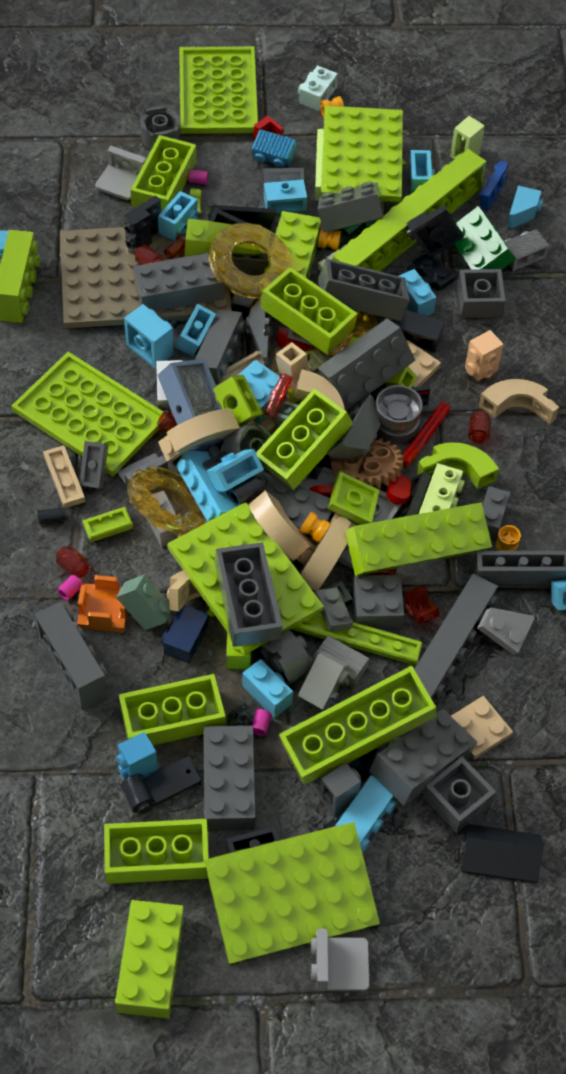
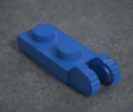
M500 161L495 165V173L488 178L485 189L480 191L479 200L481 201L482 210L487 211L490 209L507 179L508 163L505 161Z

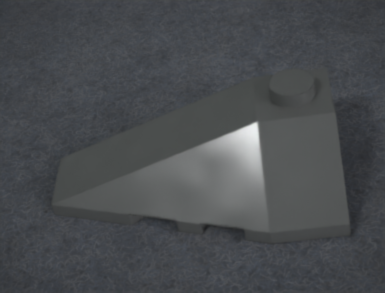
M261 296L252 306L249 317H246L247 330H251L252 339L262 364L272 370L279 321L260 308Z

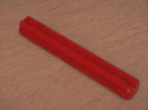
M444 401L440 402L402 454L404 467H409L439 427L450 411L451 406Z

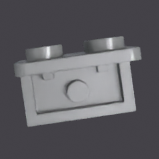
M110 146L107 150L108 166L95 183V188L124 200H131L130 190L146 158Z
M317 929L316 938H311V954H316V964H311V980H316V991H366L369 988L368 941L365 938H327V929Z

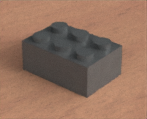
M369 181L361 184L360 187H345L336 194L332 191L322 194V197H319L317 210L323 231L328 232L383 218L384 204L378 182L373 183Z

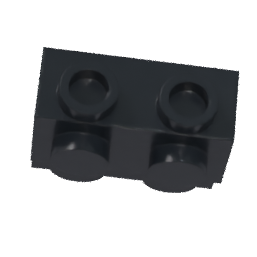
M156 195L124 215L125 244L136 253L152 244V235L159 232L158 215L161 213V199Z
M445 205L429 215L423 212L407 222L409 228L406 231L412 240H417L416 245L422 254L425 252L429 259L465 237Z

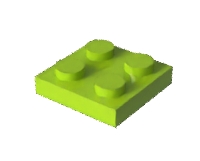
M340 471L335 478L328 509L361 525L372 523L380 490Z

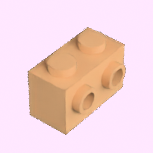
M491 330L472 339L469 343L465 368L467 373L477 381L489 378L494 372L498 371L503 343Z

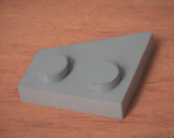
M489 608L485 611L477 629L512 655L519 653L535 617Z

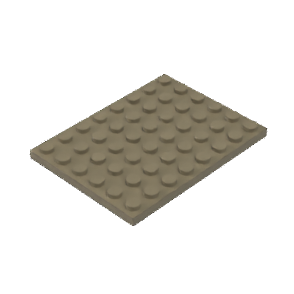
M124 227L60 231L64 329L125 325L124 318L140 307L134 285L133 266L184 257L186 233L181 235L175 242L160 235L158 232L152 235V244L136 253L125 244ZM224 280L225 299L201 303L200 305L214 313H217L218 310L232 311L229 285L226 284V281ZM197 304L157 311L156 314L163 321H188Z

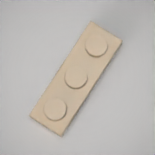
M65 446L43 451L44 459L63 507L68 508L84 503L85 497Z

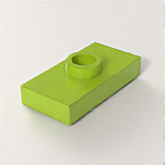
M126 507L82 521L90 543L133 529V523Z

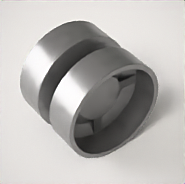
M393 385L383 389L376 399V411L381 423L377 434L384 441H390L391 444L407 443L417 435L422 411L421 397L415 390L403 385Z

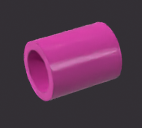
M190 169L188 182L207 186L209 173L207 171Z
M71 575L57 589V592L63 599L69 601L81 589L83 583L78 577Z
M264 709L256 710L251 725L253 726L254 735L266 736L272 714Z

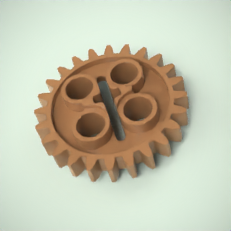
M380 438L377 441L371 442V449L363 456L358 455L354 459L332 460L331 470H333V476H337L341 471L370 486L376 485V487L381 488L382 483L388 486L389 480L395 482L396 476H400V471H403V455H401V450H397V445H390V441L383 443V438Z

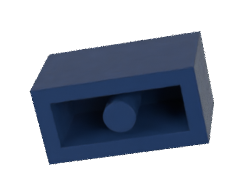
M184 605L179 612L176 611L171 620L172 626L169 631L166 630L164 632L161 644H163L164 654L190 664L209 627V614Z

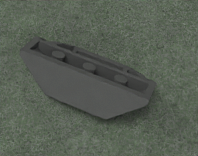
M370 394L353 406L349 414L353 425L328 451L325 456L328 460L354 459L358 455H365L371 449L370 444L378 436L377 431L381 423L374 399Z

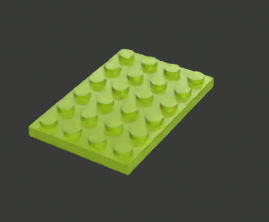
M179 47L181 134L254 133V124L258 122L254 47Z
M325 106L321 197L326 192L332 191L336 194L345 187L352 186L356 188L365 182L372 181L373 183L378 182L383 201L401 202L403 110Z
M67 352L11 406L14 413L82 457L85 441L109 444L105 472L112 477L169 420L168 414L70 352Z
M246 502L167 543V548L230 635L215 567L216 549L263 542L283 626L282 632L288 631L322 612L324 606L276 541H272L265 533ZM267 642L238 646V648L245 655Z
M355 822L204 860L229 964L310 943L311 938H316L317 929H327L328 938L380 924Z

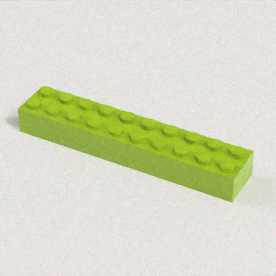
M469 149L457 155L455 160L450 164H446L440 172L432 175L423 185L418 186L411 195H407L396 207L393 206L383 218L377 219L372 226L365 228L357 238L351 239L343 249L336 251L332 260L379 272L382 271L417 242L416 239L412 240L406 231L409 228L407 225L408 221L423 212L429 215L443 205L452 214L482 189L486 160Z

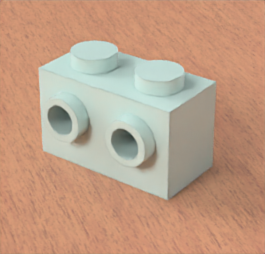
M317 66L313 72L308 74L307 80L298 89L299 103L320 111V102L328 100L337 88L338 73Z

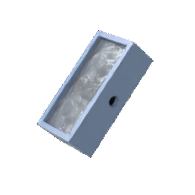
M205 359L170 363L157 375L177 425L196 416L222 409L216 400V394L213 390L216 384ZM224 439L207 441L190 450L209 451V448L218 446V449H220Z

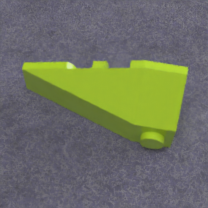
M188 219L184 257L215 252L219 263L222 262L224 252L255 255L267 253L270 231Z

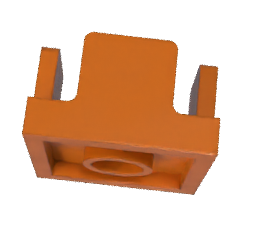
M96 575L94 579L95 584L81 585L78 599L79 616L77 626H80L81 629L124 633L128 611L116 598L122 588L119 586L118 578Z

